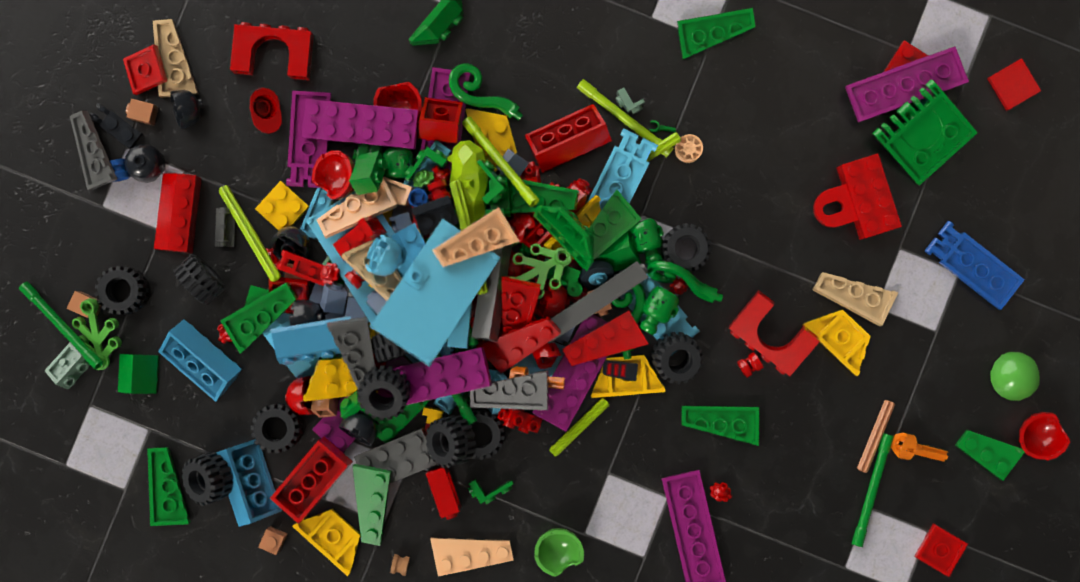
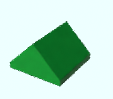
M629 230L594 259L595 261L601 260L610 263L614 273L628 268L637 261L641 264Z
M120 354L118 392L157 394L159 355Z

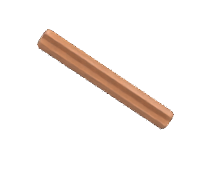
M885 400L858 464L857 469L864 473H867L894 409L895 403L889 400Z

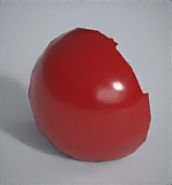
M410 82L380 87L377 89L373 99L374 106L419 110L420 113L422 110L420 93Z
M339 150L329 151L322 154L316 160L312 170V182L324 189L330 199L337 200L346 196L353 189L349 179L355 165L352 159Z
M1039 412L1032 414L1023 422L1019 430V442L1022 449L1027 455L1035 459L1048 461L1057 458L1065 452L1070 444V439L1054 413Z

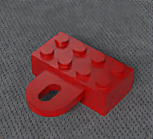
M878 153L837 167L842 185L820 193L814 202V215L822 225L834 228L854 222L860 240L902 227ZM839 202L842 205V209L838 213L826 215L823 212V207L826 204Z

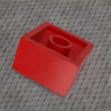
M425 97L419 118L418 138L429 141L457 143L463 102Z

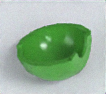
M1021 352L1002 354L995 361L990 371L994 390L1001 397L1012 401H1020L1030 397L1038 389L1040 383L1039 370L1035 361L1030 356Z
M563 528L551 529L542 534L535 545L534 557L537 565L543 572L551 576H558L567 567L583 562L584 549L580 539L573 532Z

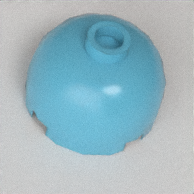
M380 235L381 239L376 238L370 246L367 258L370 261L369 265L366 264V270L375 275L387 276L401 267L403 263L400 245L395 240Z

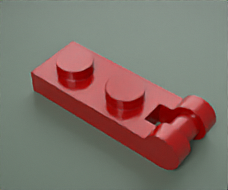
M282 250V258L276 266L277 269L324 286L322 283L323 279L320 278V272L322 267L326 265L290 251ZM289 259L295 261L293 267L288 266Z

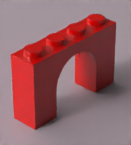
M241 22L240 25L234 24L230 70L234 74L253 75L255 53L258 47L265 41L276 39L286 43L289 49L287 75L291 79L310 80L314 35L308 28L298 27L297 30H293L288 26L271 28V25L260 24L259 26H252L248 22Z
M758 290L729 325L730 333L735 338H742L746 341L745 345L752 351L756 349L761 353L760 357L767 363L771 361L775 364V368L781 374L785 375L786 373L791 376L820 342V339L807 327L803 326L796 336L784 346L773 347L764 343L759 337L757 329L760 321L774 306V301Z

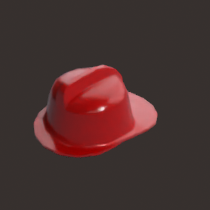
M268 88L257 89L250 97L249 109L253 124L263 133H274L282 124L278 96Z

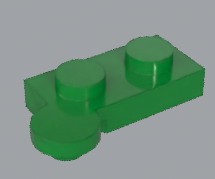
M545 257L544 262L550 260V258ZM556 265L548 270L546 279L551 280L554 277ZM567 265L564 266L562 271L561 285L568 286L567 291L569 295L577 297L583 292V287L578 282L582 271Z

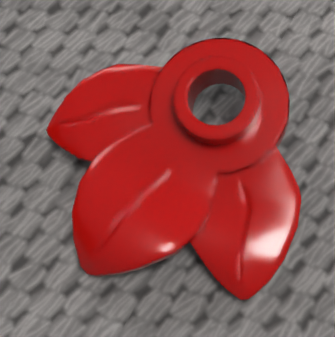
M512 213L511 216H514V218L508 220L510 218L508 217L506 220L511 226L515 227L514 233L519 242L522 243L525 237V229L536 227V223L529 214Z

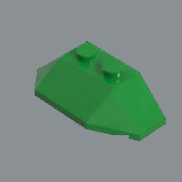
M441 0L408 39L410 44L415 46L445 41L450 36V30L453 26H458L464 18L462 0Z
M538 206L533 216L588 271L593 264L594 236L587 226H583L576 214L570 212L567 208Z

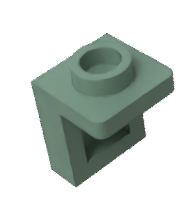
M625 88L617 91L616 95L618 97L615 99L620 108L624 107L627 114L630 112L635 114L643 109L644 99L633 104Z

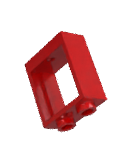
M441 466L429 469L426 472V476L440 517H446L448 520L458 516L457 514L462 506L449 469L442 468Z

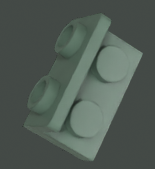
M69 343L45 369V372L56 385L70 389L88 369L90 364Z

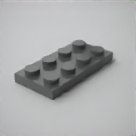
M424 427L354 456L356 464L392 471L390 483L437 465L436 461H433L431 459L432 456L428 453Z

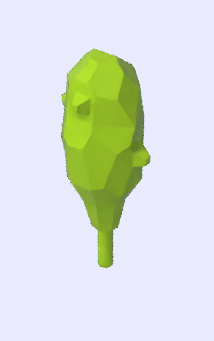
M468 140L460 141L453 148L452 154L447 157V161L452 163L450 183L457 180L461 181L471 224L485 216L487 204L482 198L489 192L490 177L477 163L479 159L487 161L484 150Z

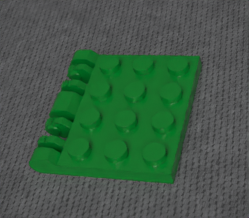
M932 79L925 86L934 95L933 97L925 88L922 87L919 90L920 94L928 100L927 103L923 105L917 97L912 96L910 100L919 109L918 111L908 102H905L896 111L905 121L904 124L893 114L890 119L899 127L895 132L891 130L888 124L883 123L881 127L889 137L879 128L872 133L917 185H921L978 133Z

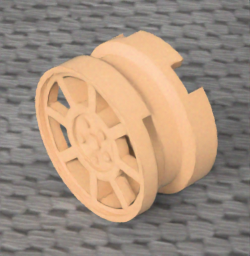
M692 134L682 136L681 141L675 146L677 158L684 163L696 161L703 152L702 141Z

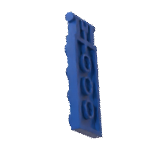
M947 221L938 232L942 240L940 241L935 237L924 251L929 255L932 253L941 259L938 263L998 310H1001L1025 279L965 232L961 234L952 228L954 224Z

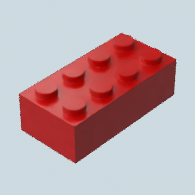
M323 437L310 449L270 499L299 524L309 515L353 461L326 437Z

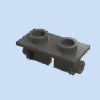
M216 208L215 247H234L235 219L228 208Z

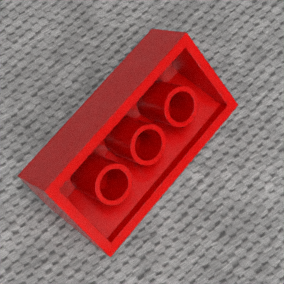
M594 104L525 135L542 173L612 141L607 125Z
M163 173L154 249L193 254L202 178L196 175Z

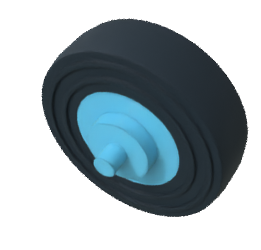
M593 261L588 271L584 268L581 269L580 281L585 288L595 290L614 277L613 267L606 261Z

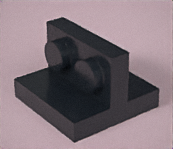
M449 195L411 208L421 236L433 233L442 219L453 226L459 224Z

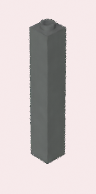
M512 244L491 251L497 254L500 260L486 279L488 292L478 295L472 337L480 341L498 342L502 316V276H508Z
M638 261L553 317L551 320L559 327L561 333L550 342H553L647 279L648 270L643 263L639 264Z

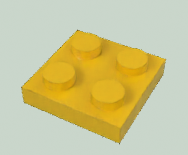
M280 181L255 210L277 230H280L284 227L293 226L308 210L309 205Z

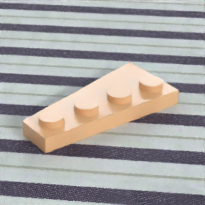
M496 208L432 251L442 267H446L519 242L501 210Z

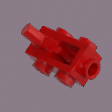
M501 408L498 413V419L504 421L503 425L512 429L517 426L519 431L527 434L530 431L538 433L542 418L527 413L524 409Z

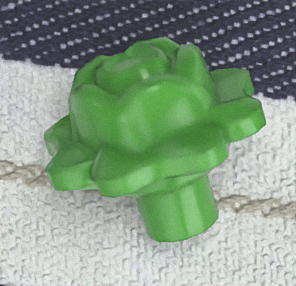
M428 170L417 172L413 179L414 187H424L428 190L427 185L431 184L430 182L434 180V172H429Z

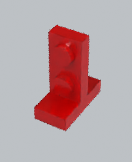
M362 217L357 221L359 225L333 244L341 258L343 253L387 233L377 217Z

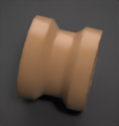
M394 554L390 573L395 574L397 572L401 573L402 576H406L410 557L405 556L403 558L398 554Z

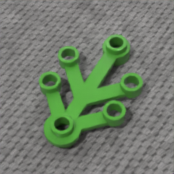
M536 243L531 245V255L538 256L541 254L550 257L551 259L546 262L525 257L522 253H516L513 256V263L515 265L524 264L535 268L517 278H509L528 281L539 275L537 284L541 285L540 291L542 295L538 296V299H541L544 295L543 288L548 270L556 265L554 277L549 281V286L551 289L557 290L561 286L560 279L564 266L569 265L572 261L571 254L564 247L557 248L554 251L541 247ZM533 247H538V248H539V252H538V253H534V252L532 251V248H533ZM564 254L566 259L560 260L559 255ZM521 256L522 262H516L515 257ZM553 280L558 281L559 285L557 287L552 286Z
M88 298L81 302L80 308L85 315H88L91 330L85 326L86 321L81 316L72 320V326L82 333L78 337L103 360V365L96 370H104L110 364V354L114 349L121 346L122 341L118 336H114L108 340V345L104 350L102 342L111 331L118 328L119 323L115 318H110L105 321V326L99 331L96 315L99 304L97 300ZM89 340L93 343L94 348L88 344Z

